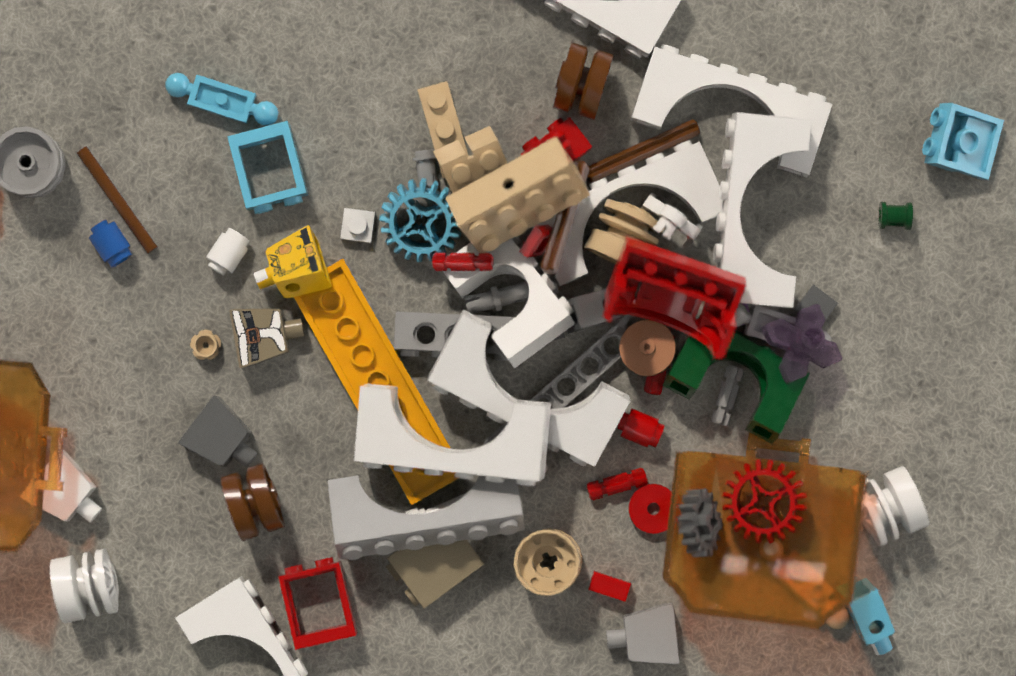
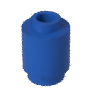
M104 220L90 229L93 234L89 237V240L104 263L108 262L111 268L121 264L133 255L129 250L130 244L115 221L108 223L107 220Z

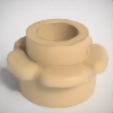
M201 330L198 335H194L190 342V346L194 350L193 355L200 360L205 358L208 360L214 359L219 354L218 349L221 347L219 336L213 335L210 330ZM205 342L209 344L208 348L203 347Z

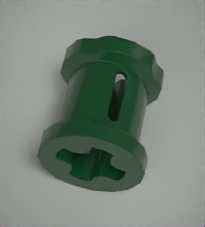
M880 202L878 226L880 229H885L886 226H895L911 230L913 223L912 202H907L905 205H887L886 202Z

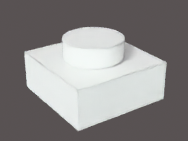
M344 208L340 239L372 243L375 212Z

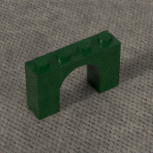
M734 331L724 358H714L706 345L688 335L662 386L690 400L697 391L708 367L719 361H734L746 366L758 381L760 397L745 430L773 444L780 436L810 373L804 370L799 363L787 361L776 355L771 348L759 346L751 342L741 332Z

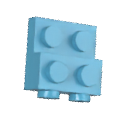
M940 103L939 108H935L930 117V123L934 127L931 137L927 138L923 144L922 153L926 155L924 163L948 171H957L981 180H989L1004 120L954 103Z

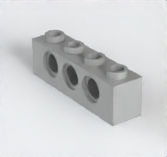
M396 311L394 349L401 350L400 356L419 357V351H432L431 357L438 358L448 339L449 332L454 328L460 315ZM475 315L491 323V330L494 332L515 318ZM422 327H431L435 331V338L429 344H422L417 338L418 331ZM497 344L492 347H485L486 354H494L493 360L508 361Z

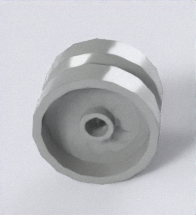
M28 126L13 128L2 134L0 137V185L9 192L25 198L43 197L54 191L62 181L66 169L65 156L59 144L43 131ZM30 157L32 160L31 165L23 167V163H27L26 158Z

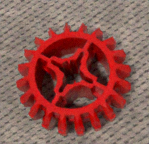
M761 459L756 460V470L754 471L749 463H745L743 466L747 474L743 475L739 470H735L733 474L739 480L738 483L732 480L726 482L728 487L734 489L733 493H723L724 498L732 499V504L722 506L723 510L733 509L734 512L733 515L726 518L727 522L737 519L739 524L733 530L737 533L745 527L747 530L743 538L746 540L752 536L753 532L756 533L755 542L758 544L762 542L763 534L767 535L769 544L774 543V533L776 532L781 540L786 539L783 529L786 527L789 532L794 533L797 529L791 521L794 520L802 523L804 520L802 516L796 514L797 510H807V505L798 504V499L807 498V493L797 494L796 488L804 485L803 481H797L793 484L791 479L795 477L796 472L792 470L785 476L783 472L786 469V464L784 463L779 465L777 471L773 470L775 463L772 459L768 460L766 469H763ZM758 476H772L781 481L784 487L776 491H770L760 482ZM749 481L752 486L753 499L748 505L741 508L740 495L743 487ZM761 493H765V497L779 494L778 497L772 499L773 501L769 503V510H765V506L751 509L752 506L758 504L757 502L761 500ZM789 495V512L781 522L778 518L779 514L776 506L780 499ZM754 512H760L764 514L767 521H770L772 527L757 526L751 523L745 516Z

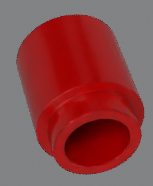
M631 408L629 413L624 412L616 429L621 430L620 437L646 448L648 446L656 448L665 425L659 423V419Z

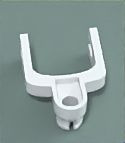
M651 193L641 209L650 211L660 217L652 229L659 234L666 227L662 237L670 240L671 235L676 229L687 237L682 246L688 249L700 233L702 226L699 224L695 226L687 220L684 214L668 204H663L656 199L657 195Z

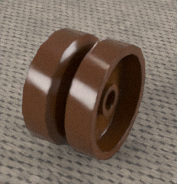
M572 42L566 61L562 62L553 108L568 113L573 107L576 95L582 96L578 108L579 116L595 120L614 54L598 50L593 56L590 68L585 67L588 55L587 47Z
M264 463L247 468L246 479L248 489L244 479L237 472L221 477L226 504L242 542L259 536L260 528L257 516L264 529L268 532L285 527L280 499Z

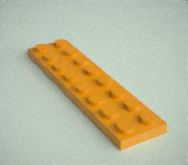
M344 259L327 267L332 284L331 288L296 296L294 299L357 410L360 386L367 383L398 387L400 408L410 426L428 441L442 447L451 448ZM389 465L411 505L459 479L455 477V472L443 471V475L424 474V469L412 468V472H400L394 470V465Z

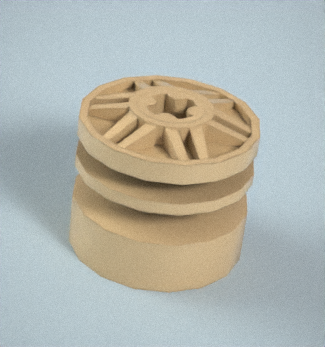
M607 199L604 208L614 213L615 216L612 217L600 213L598 218L608 225L609 229L608 231L593 229L585 249L616 264L626 236L651 245L658 244L659 240L647 233L648 230L655 232L652 228L658 221L650 213L626 202H616Z
M547 528L533 532L521 541L515 552L514 568L517 578L525 588L535 594L550 596L563 592L576 581L581 572L583 558L580 547L572 536L562 530ZM548 552L549 556L555 555L558 561L554 563L555 569L551 570L549 566L543 567L541 562L545 559V553Z

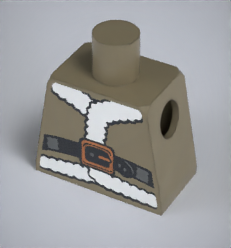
M281 309L229 310L239 368L241 369L289 353L287 340L305 337L302 318L284 321Z

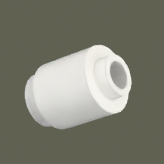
M228 228L226 233H221L206 256L211 261L208 266L223 276L226 271L232 274L247 252L248 248L246 246L249 240L237 231Z

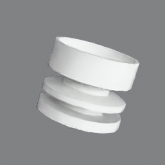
M904 466L883 474L885 489L881 490L874 479L868 480V488L871 495L868 494L862 484L853 487L856 508L867 532L871 534L880 547L888 544L884 529L887 530L893 540L899 539L898 523H901L910 534L929 526V519L923 501Z
M106 549L95 551V562L90 552L83 553L81 568H79L73 555L50 561V579L54 601L63 623L85 619L87 604H90L96 617L103 614V605L108 614L118 612V580L115 568L110 561Z

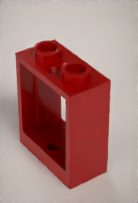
M333 557L314 561L316 567L303 569L302 564L284 568L285 574L278 576L295 650L353 637L358 634L341 561L334 562ZM334 571L346 623L302 634L290 581Z

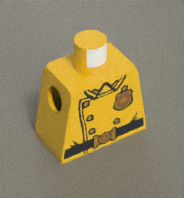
M309 225L268 247L266 255L269 267L254 272V277L260 290L275 284L284 298H292L332 287L320 243Z

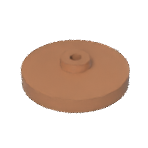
M642 320L626 329L621 337L619 349L621 358L629 370L641 376H655L664 372L673 362L676 344L672 333L665 325L651 320Z

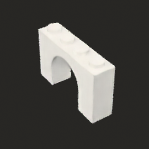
M518 236L500 244L495 250L486 252L491 253L494 258L492 271H480L478 268L476 271H451L449 268L447 271H443L462 299L484 282L497 275L513 274L528 282L529 298L523 311L491 335L514 368L575 324L570 316L574 310L563 296L557 299L552 292L556 287L547 274L544 273L541 276L535 270L538 263L534 257L527 258L519 252L520 249L517 245L521 241ZM471 242L457 252L479 255V252Z

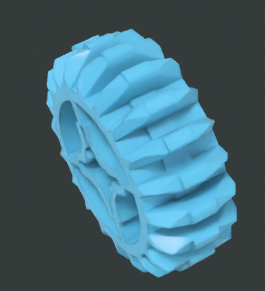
M426 178L421 179L420 187H417L415 181L410 179L408 181L409 190L404 185L399 184L397 186L399 195L390 192L387 197L392 203L384 202L382 205V209L388 213L381 214L379 220L389 224L381 227V233H391L385 242L389 245L396 241L397 245L394 249L396 254L402 248L407 250L404 256L406 260L410 259L412 253H416L417 262H422L423 254H427L429 261H432L435 250L437 253H446L444 245L453 249L455 242L452 238L459 239L461 236V232L454 228L459 226L446 200L450 189L445 187L440 193L437 191L438 181H434L431 188H428ZM413 198H427L438 205L424 207L417 200L414 201ZM405 203L410 220L403 227L399 228L397 211ZM444 212L447 222L446 231L441 237H438L435 233L437 229L433 221ZM418 214H421V218L423 215L426 217L430 216L426 226H422V223L421 225L414 224ZM412 234H420L426 241L429 240L430 242L419 243L407 237Z

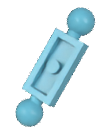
M182 73L171 74L165 83L167 92L173 97L190 95L187 102L189 106L245 124L248 123L250 115L254 116L255 120L263 126L272 125L278 118V109L272 102L262 101L258 104L254 103L256 93L197 74L194 84L190 83L187 76Z

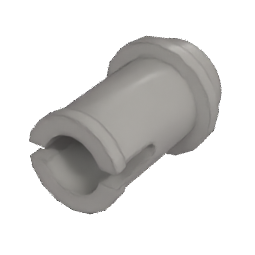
M433 149L415 151V158H412L413 161H416L418 187H420L422 178L427 179V187H431L433 182L437 181L434 161L436 157L433 154Z

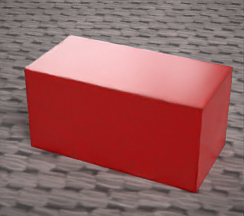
M593 571L588 590L626 602L631 582Z

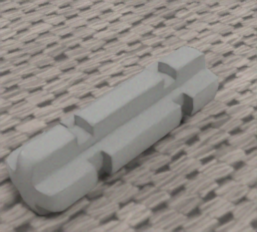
M733 365L726 367L724 374L726 381H722L715 404L718 408L717 410L714 409L711 417L713 423L722 426L729 425L732 415L729 414V411L734 409L740 388L737 384L738 381L742 382L744 375L742 368Z

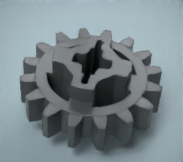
M708 489L688 490L687 495L682 496L684 504L679 505L682 514L678 516L677 520L678 527H680L679 534H683L682 545H687L686 552L688 554L692 553V557L712 556L713 551L718 549L716 541L721 540L718 531L722 530V519H720L721 513L717 512L718 502L713 501V493H708Z

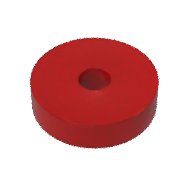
M647 484L638 488L633 493L629 501L628 512L631 521L638 529L646 533L656 534L666 531L674 524L678 515V502L668 488L659 484ZM650 503L658 504L659 511L657 514L652 515L648 512L647 507Z

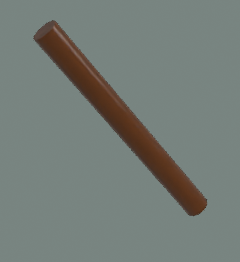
M86 146L79 150L77 155L147 254L158 248Z

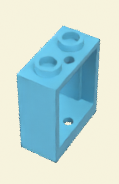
M288 121L227 136L245 207L248 211L254 210L255 214H261L273 210L272 205L284 202L285 206H291L303 202L302 197L307 196L308 192ZM284 138L297 187L253 199L240 149Z

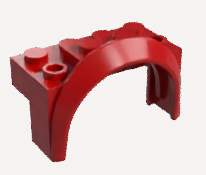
M626 236L605 292L603 317L611 322L613 315L624 314L661 323L697 339L710 349L714 358H724L736 328L735 313L746 288V277ZM641 281L636 297H634L638 284ZM702 301H705L701 315L696 319Z

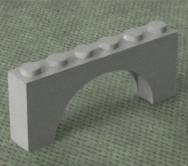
M358 475L328 480L334 542L339 560H356L367 555H387L398 550H418L429 545H449L460 540H480L486 536L498 534L512 535L517 531L525 530L519 487L516 484L517 479L505 478L504 482L486 481V476L479 475L471 490L460 500L441 510L423 514L398 513L378 505L365 493Z

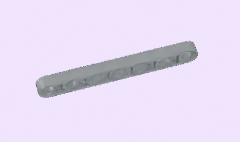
M626 315L530 401H537L541 398L548 399L552 404V409L564 408L621 358L620 352L616 355L608 354L604 350V342L609 337L621 340L622 335L627 329L628 320L636 316ZM588 357L594 358L599 366L598 371L590 376L585 375L580 367L583 359ZM563 378H570L575 383V391L570 396L561 395L557 389L558 382ZM506 421L485 440L483 445L497 438L509 422Z

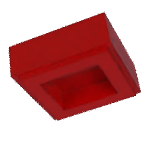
M549 224L535 226L519 252L527 258L542 255L546 249L552 227Z

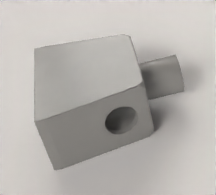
M665 603L623 615L624 629L606 630L608 649L626 647L628 661L679 664L674 607L672 603Z

